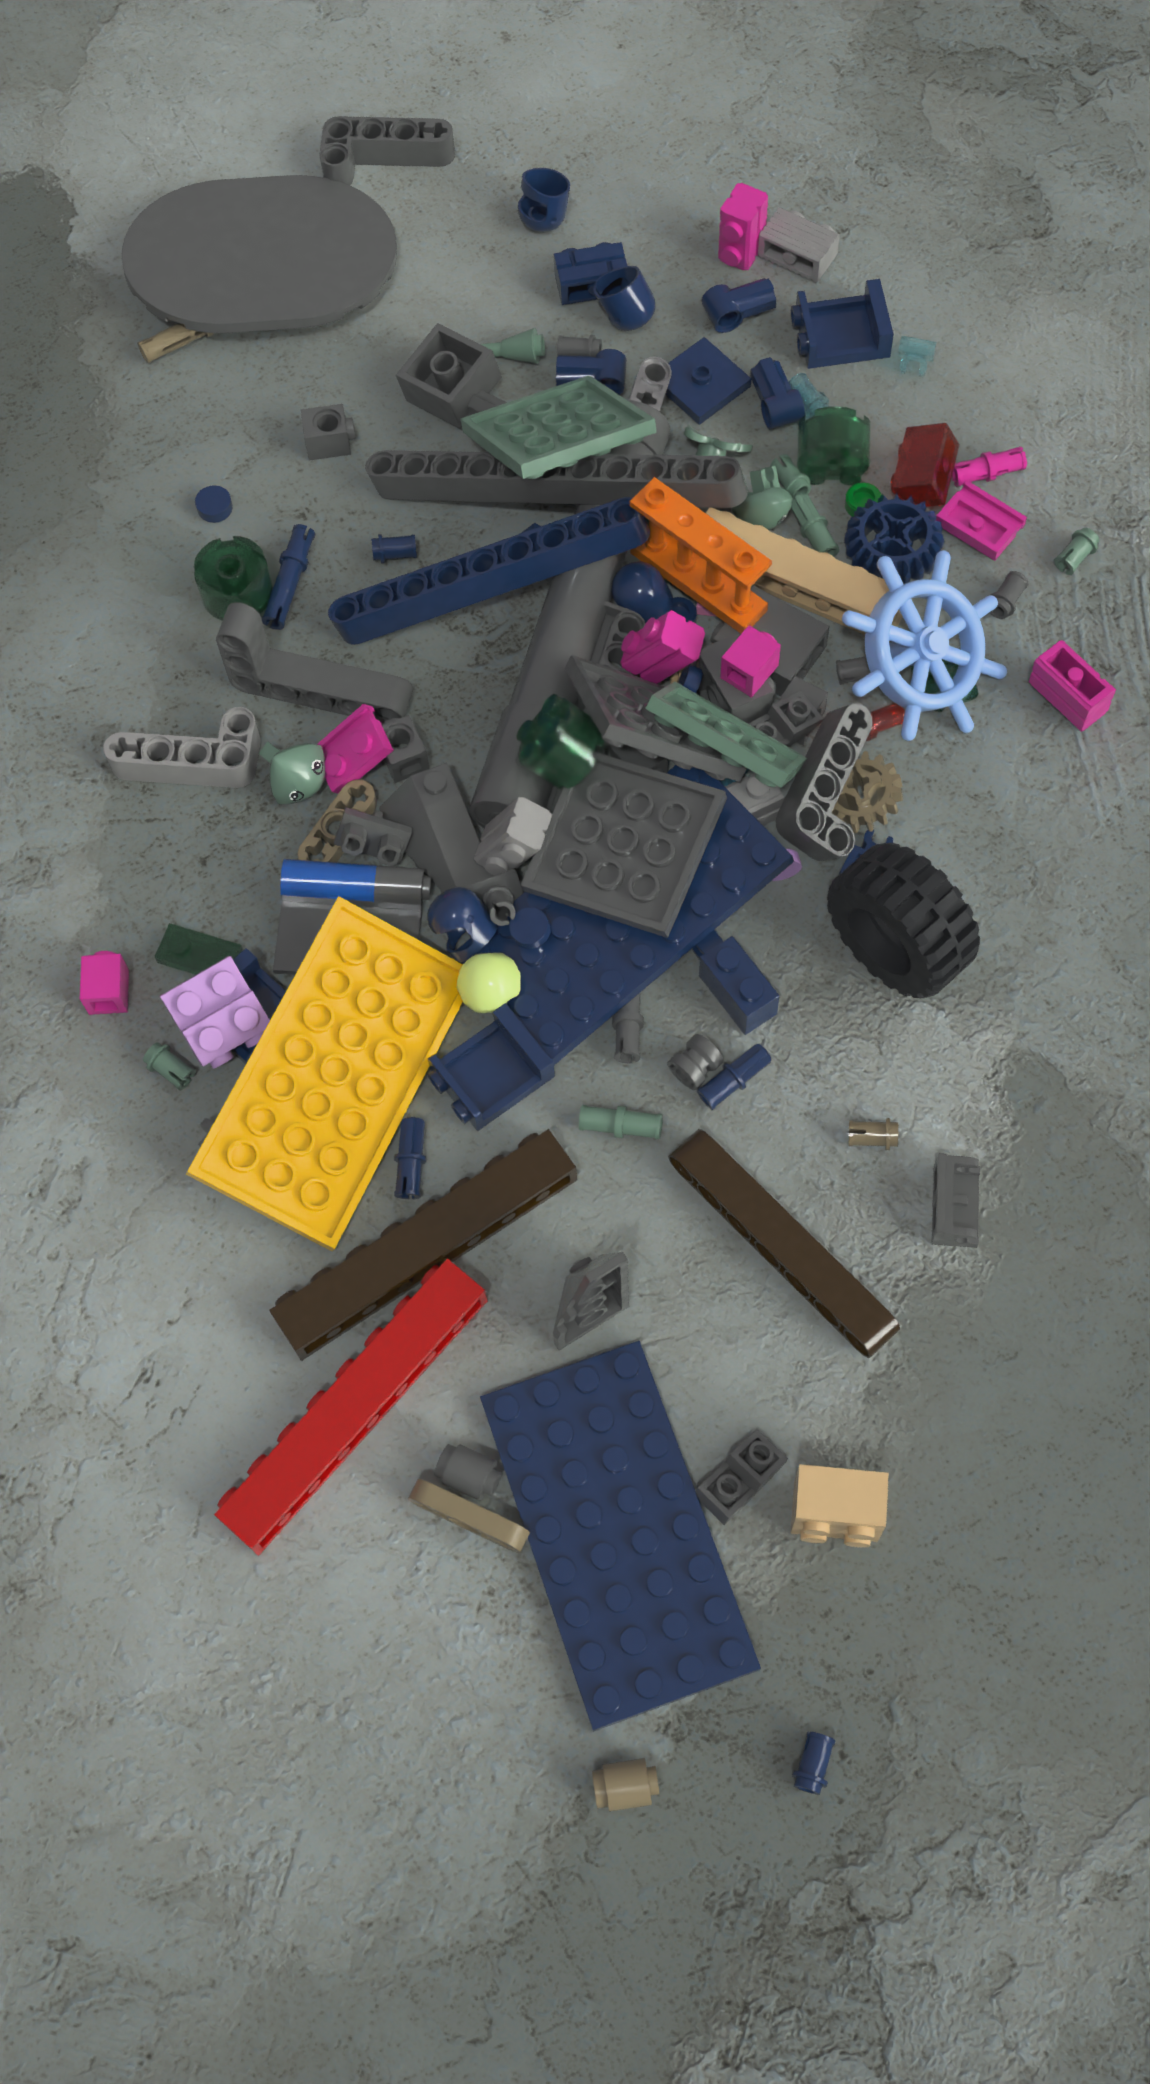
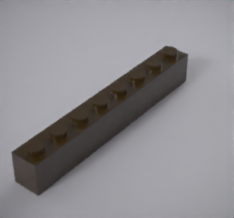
M549 1129L540 1135L538 1133L530 1134L519 1143L517 1150L506 1157L504 1155L496 1156L485 1165L483 1172L472 1179L465 1177L459 1180L450 1188V1193L438 1201L432 1199L425 1202L416 1210V1215L406 1222L391 1224L383 1230L380 1235L381 1238L369 1246L362 1244L354 1248L347 1254L346 1260L335 1268L327 1267L320 1270L311 1278V1283L298 1292L291 1290L280 1296L275 1302L276 1306L269 1311L300 1360L303 1361L419 1285L424 1275L434 1265L440 1267L447 1258L454 1262L576 1182V1166Z

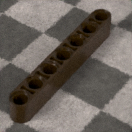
M702 1129L695 1131L668 1156L675 1170L863 1356L871 1358L900 1330V1325L895 1317Z

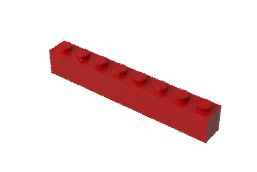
M448 1258L440 1267L434 1265L428 1270L421 1280L423 1286L413 1297L408 1295L398 1303L393 1311L394 1318L384 1329L379 1326L368 1336L364 1343L366 1348L355 1360L350 1358L343 1363L335 1375L337 1380L327 1391L324 1389L320 1390L312 1397L306 1407L308 1412L298 1423L294 1421L289 1423L277 1438L279 1444L268 1456L266 1454L260 1455L247 1471L249 1477L239 1488L235 1486L230 1488L217 1504L219 1509L214 1515L256 1555L259 1556L488 1302L485 1289Z

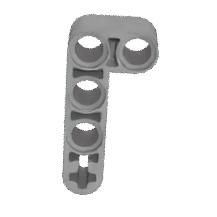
M233 707L221 719L218 738L119 732L106 739L103 751L114 775L122 780L240 788L250 784L254 779L261 737L253 713L244 707ZM240 729H247L242 733H236ZM166 756L164 760L156 761L158 758ZM198 759H204L200 763L193 764ZM234 762H241L236 766H230Z

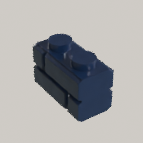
M602 242L595 247L583 249L567 248L562 252L553 254L554 273L561 305L597 299L593 290L596 280L604 273L627 266L622 242L612 244ZM618 278L604 289L601 296L613 295L627 287L629 282L625 278Z

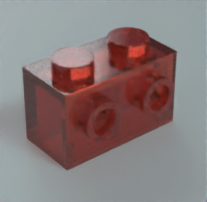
M947 423L906 428L903 443L900 444L898 450L899 459L896 471L891 477L892 492L894 494L898 493L900 500L906 501L912 495L913 504L915 505L924 501L926 507L945 505L960 445Z

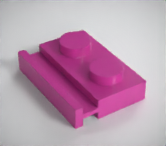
M969 481L964 483L963 488L959 492L957 491L936 515V521L941 522L944 530L994 561L1016 537V533L1023 529L1027 520L1025 515Z
M362 704L318 743V745H321L326 759L325 778L333 793L339 794L348 782L361 779L394 751L380 720H377L373 714L375 710L372 706Z

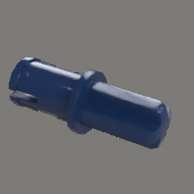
M755 1044L730 1065L728 1063L723 1064L724 1070L703 1087L697 1089L699 1097L707 1107L713 1110L738 1088L744 1090L746 1088L745 1083L771 1063L772 1059L768 1051L760 1044Z
M407 1117L401 1121L399 1153L394 1155V1161L398 1162L394 1196L400 1199H409L410 1195H412V1199L421 1198L422 1164H425L427 1159L423 1155L425 1122L421 1118Z

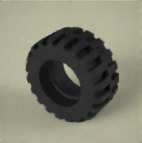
M896 843L876 844L832 881L827 895L828 913L832 914L831 921L833 926L840 932V938L845 946L852 950V955L859 963L862 962L868 968L867 971L875 978H880L884 985L890 989H897L899 994L904 996H912L913 998L932 997L938 994L976 958L980 945L978 923L972 918L973 911L969 904H965L962 899L963 894L956 886L953 887L947 880L948 876L941 869L937 870L931 865L929 859L925 856L916 855L915 850L907 846L900 847Z

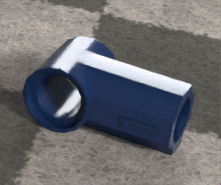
M763 278L733 289L723 284L716 285L705 292L701 302L715 330L719 333H727L737 328L744 318L776 308L777 299L770 279Z
M604 349L599 351L596 357L558 355L556 362V386L590 375L615 393L621 395L625 385L626 356L616 349Z
M771 357L759 360L758 364L751 368L750 378H752V382L761 400V412L767 428L771 430L804 420L805 409L801 394L798 389L791 388L780 362L772 360Z

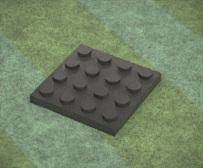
M574 655L570 656L565 669L604 741L615 747H623L624 744L634 747L641 754L649 758L656 759L658 756L670 759L675 765L683 769L690 770L692 767L704 770L706 774L717 780L723 781L725 778H729L738 782L741 781L747 770L746 767H736L722 759V753L710 746L701 747L688 739V733L676 726L670 728L660 724L655 720V714L645 709L651 696L665 688L664 686Z
M581 748L554 808L548 829L544 832L545 838L541 850L534 854L520 886L524 892L668 938L727 800L726 792Z

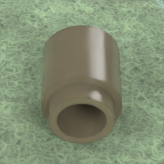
M645 1758L602 1764L603 1769L592 1771L597 1809L608 1807L609 1812L650 1806L652 1805L651 1796L660 1794L656 1766L646 1767Z

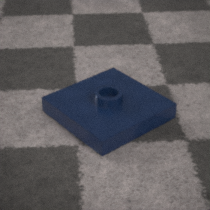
M705 337L668 363L672 373L665 395L698 425L751 387L752 378Z

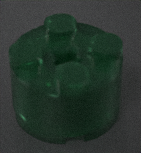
M831 406L816 409L814 416L807 420L806 415L800 419L798 424L797 467L802 474H806L809 477L810 485H819L824 483L825 480H840L844 485H854L861 482L862 475L870 466L871 423L869 418L865 415L864 420L856 417V410L851 408Z
M232 536L233 540L222 542L221 538L213 540L199 551L194 561L195 581L203 605L213 617L223 621L228 605L235 602L249 605L261 614L266 609L273 590V582L262 549L254 541L245 537Z
M557 694L550 695L544 702L541 711L532 721H525L520 726L516 735V739L521 742L518 753L520 764L558 789H561L562 785L567 789L577 785L590 772L597 761L592 756L596 745L603 748L605 742L592 717Z

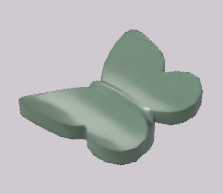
M690 425L684 431L685 436L699 442L696 456H725L726 451L750 453L753 445L720 441L718 438L704 436Z

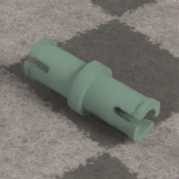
M581 1106L579 1130L614 1133L615 1138H624V1135L660 1139L663 1114L627 1111L626 1106H618L617 1109Z

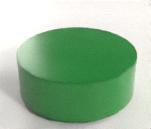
M862 482L852 485L847 490L845 497L847 513L854 517L857 507H865L868 499L878 503L881 492L870 483Z

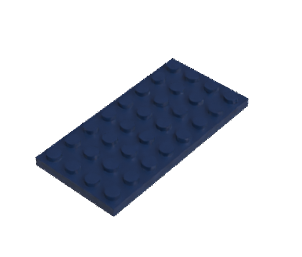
M675 765L667 772V774L724 790L727 795V800L668 938L524 892L513 902L515 913L525 907H535L543 911L551 925V933L548 940L540 947L526 949L515 942L510 934L509 924L504 926L497 925L498 928L494 936L476 953H503L514 960L520 972V992L506 1004L551 1058L554 1065L794 862L793 856L719 780L712 778L704 770L695 767L687 770ZM471 938L467 940L463 945H461L457 950H461L468 947L471 943Z
M640 1341L480 1396L523 1526L530 1532L528 1541L593 1732L761 1670Z

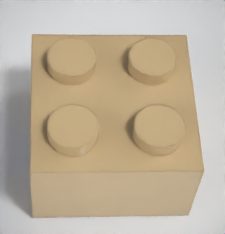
M799 1464L794 1480L791 1534H800L801 1541L810 1543H825L827 1537L844 1539V1544L847 1546L870 1547L871 1541L878 1542L886 1527L889 1473Z

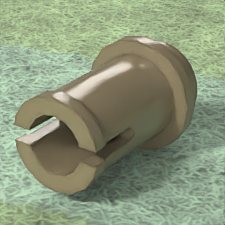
M886 1118V1122L849 1120V1146H885V1150H890V1147H898L899 1124L898 1122H890V1118Z

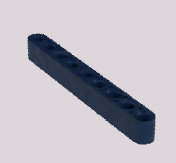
M620 498L342 596L330 605L328 616L345 642L352 645L360 644L636 548L648 540L650 528L646 518L630 507L629 501L632 498Z

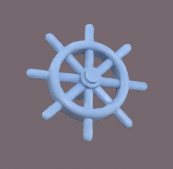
M945 550L939 551L936 554L931 579L914 580L903 584L891 558L888 556L880 557L877 561V567L889 591L879 599L869 617L851 610L844 612L842 615V621L845 625L865 632V654L871 672L854 683L852 686L853 694L857 697H862L876 687H879L890 700L906 708L901 729V736L906 741H911L916 736L920 712L949 707L960 731L963 733L971 732L974 728V723L962 699L973 689L981 673L996 679H1003L1007 675V668L1004 665L985 658V636L980 618L997 607V598L989 595L972 606L970 601L959 590L947 584L946 580L951 556ZM911 598L927 599L923 621ZM943 608L951 617V620L938 627L940 611ZM898 610H900L910 631L891 625ZM956 634L959 635L961 650L949 646V639ZM942 659L959 665L953 679H951ZM909 665L914 666L910 685L899 674L900 671ZM929 670L940 690L936 694L924 693Z

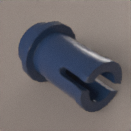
M378 534L379 538L371 539L373 561L381 560L382 564L385 563L384 560L417 558L415 534L382 538V534Z
M810 1731L806 1735L807 1739L798 1771L794 1770L792 1777L796 1778L795 1788L820 1795L822 1787L825 1788L828 1784L824 1778L832 1748L836 1741L826 1735Z

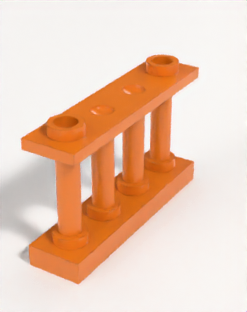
M655 477L629 501L630 507L649 519L650 528L648 540L644 544L630 549V554L642 562L652 564L663 578L740 634L748 625L753 627L768 611V602L752 592L751 586L772 565V560Z

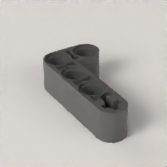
M332 117L324 123L319 155L323 178L351 185L354 179L355 165L446 166L455 158L452 125L444 119Z
M853 703L826 714L805 756L807 760L801 771L796 775L775 820L777 831L785 840L817 861L846 856L850 854L855 845L853 830L848 824L832 814V810L872 728V715L867 707L860 703ZM799 816L802 819V826L799 822Z

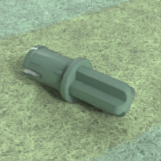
M797 494L792 500L791 510L801 525V535L804 538H808L815 551L825 552L835 557L840 549L826 527L828 524L827 519L819 515L809 495Z

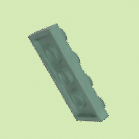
M673 682L653 694L645 708L655 714L654 718L660 724L670 728L676 726L688 733V739L696 745L712 747L722 753L721 757L724 761L736 767L744 766L756 773L755 777L757 780L770 787H776L777 785L782 788L801 771L807 760L805 756L677 682Z

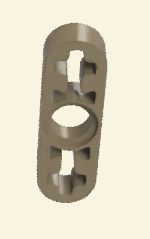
M359 779L352 780L342 788L298 849L299 860L310 861V854L317 856L322 850L324 858L322 862L337 863L344 852H342L341 846L334 845L335 835L328 833L327 828L332 822L341 821L345 807L370 815L373 814L377 806L374 788L369 782ZM362 794H365L366 801L359 800L353 806L352 797L359 798ZM321 838H322V839L325 841V843H326L324 847H323Z
M417 1479L408 1497V1500L416 1506L516 1553H521L530 1534L527 1529L517 1523L422 1479Z

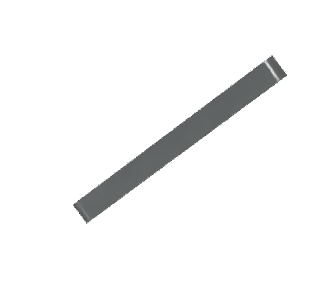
M384 450L371 455L365 465L366 472L379 495L384 499L603 505L624 497L633 498L654 477L696 507L731 508L740 505L748 495V488L740 464L735 458L729 456L591 455L579 459L573 466L556 467L545 471L541 477L535 479H522L489 452Z

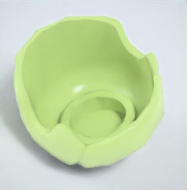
M480 953L469 958L461 966L456 988L464 1004L477 1013H493V1011L519 994L520 972L514 960L503 953Z

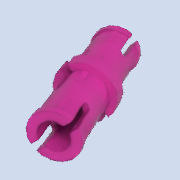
M1021 446L993 454L988 451L982 453L981 457L951 464L950 473L956 487L964 485L966 481L974 482L986 479L989 482L995 480L996 476L1026 469V454Z

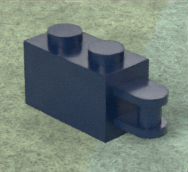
M713 930L692 948L694 954L700 960L699 977L744 1035L777 1015L780 995L733 936L723 941L716 931Z

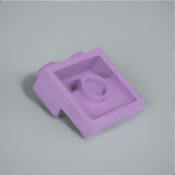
M227 956L160 995L162 1002L199 1064L205 1066L210 1063L213 1069L231 1060L234 1056L230 1050L242 1043H245L247 1048L258 1044L270 1022L231 956Z

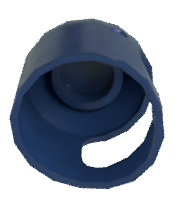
M533 168L525 171L522 174L521 181L523 196L518 202V214L521 221L529 229L538 232H549L558 228L566 215L570 191L568 178L562 173L549 168Z
M637 266L621 267L604 273L596 280L593 286L597 300L606 310L609 321L618 330H636L645 325L655 312L654 295ZM625 278L629 282V285L623 290L610 296H601L604 289L616 279Z
M642 561L631 562L623 566L614 576L612 595L615 603L618 606L640 614L645 624L650 618L658 619L671 610L673 595L663 576L652 564Z
M454 887L438 895L431 903L427 913L428 925L435 934L447 932L446 950L458 962H465L474 956L490 941L498 928L497 924L491 920L488 909L479 897L464 887ZM467 932L471 938L470 945L464 949L455 950L456 942L461 935Z

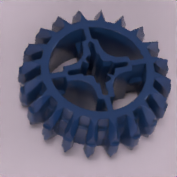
M898 493L890 500L882 494L878 498V503L868 499L865 507H857L854 517H850L847 523V532L844 537L847 559L852 560V566L862 567L869 573L883 578L877 567V561L882 556H888L891 558L903 584L910 582V579L920 580L924 574L930 575L934 567L936 554L942 551L941 549L944 544L943 528L941 522L936 521L935 511H926L925 501L917 505L913 504L912 495L906 501L900 500ZM874 530L876 533L875 538L868 542L866 536ZM919 539L922 546L914 551L912 548L913 541Z

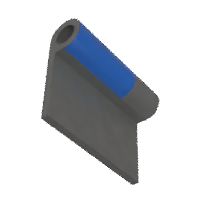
M283 859L280 882L282 902L273 973L290 975L297 973L338 896L419 940L422 901L430 900L431 877H425L424 869Z

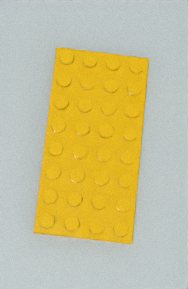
M338 896L186 1175L330 1251L335 1250L430 1066L428 1058L434 1054L436 1055L463 1002L456 988L459 971L463 964Z

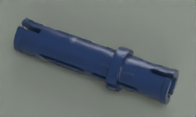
M296 524L293 526L287 549L281 553L279 558L281 566L265 613L262 616V623L266 626L269 624L270 619L273 620L270 626L272 629L281 630L284 628L301 573L305 572L309 564L307 555L316 534L310 528L307 535H304L307 528L306 525Z

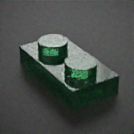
M169 923L154 957L159 964L196 975L227 956H231L234 959L243 951V948L240 944Z

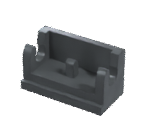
M938 1153L933 1168L931 1245L978 1247L979 1159Z

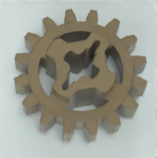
M864 751L861 759L856 760L832 810V814L846 824H851L853 833H858L860 825H866L869 832L874 830L873 822L879 821L883 825L888 823L886 818L887 812L891 814L898 813L896 802L903 801L901 790L903 786L900 774H896L894 764L891 762L885 765L883 755L880 754L874 760H870L868 751ZM858 786H861L862 792L864 795L863 799L860 798L857 788Z

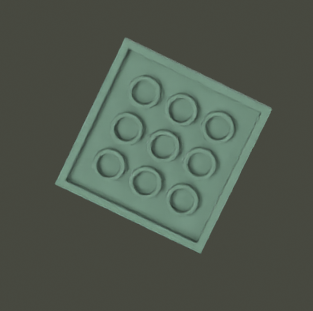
M590 375L460 418L463 433L522 479L539 478L545 471L550 469L573 466L579 459L591 455H605L611 451V448L622 444H636L641 442L644 437L657 433L655 418Z

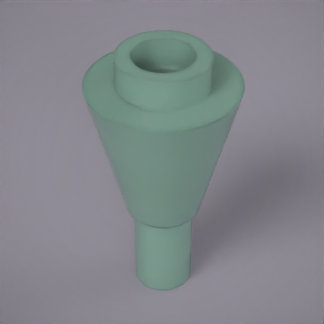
M536 328L511 336L501 342L481 344L491 349L495 357L503 356L506 359L539 364L540 356H545L544 336L542 334L538 335Z

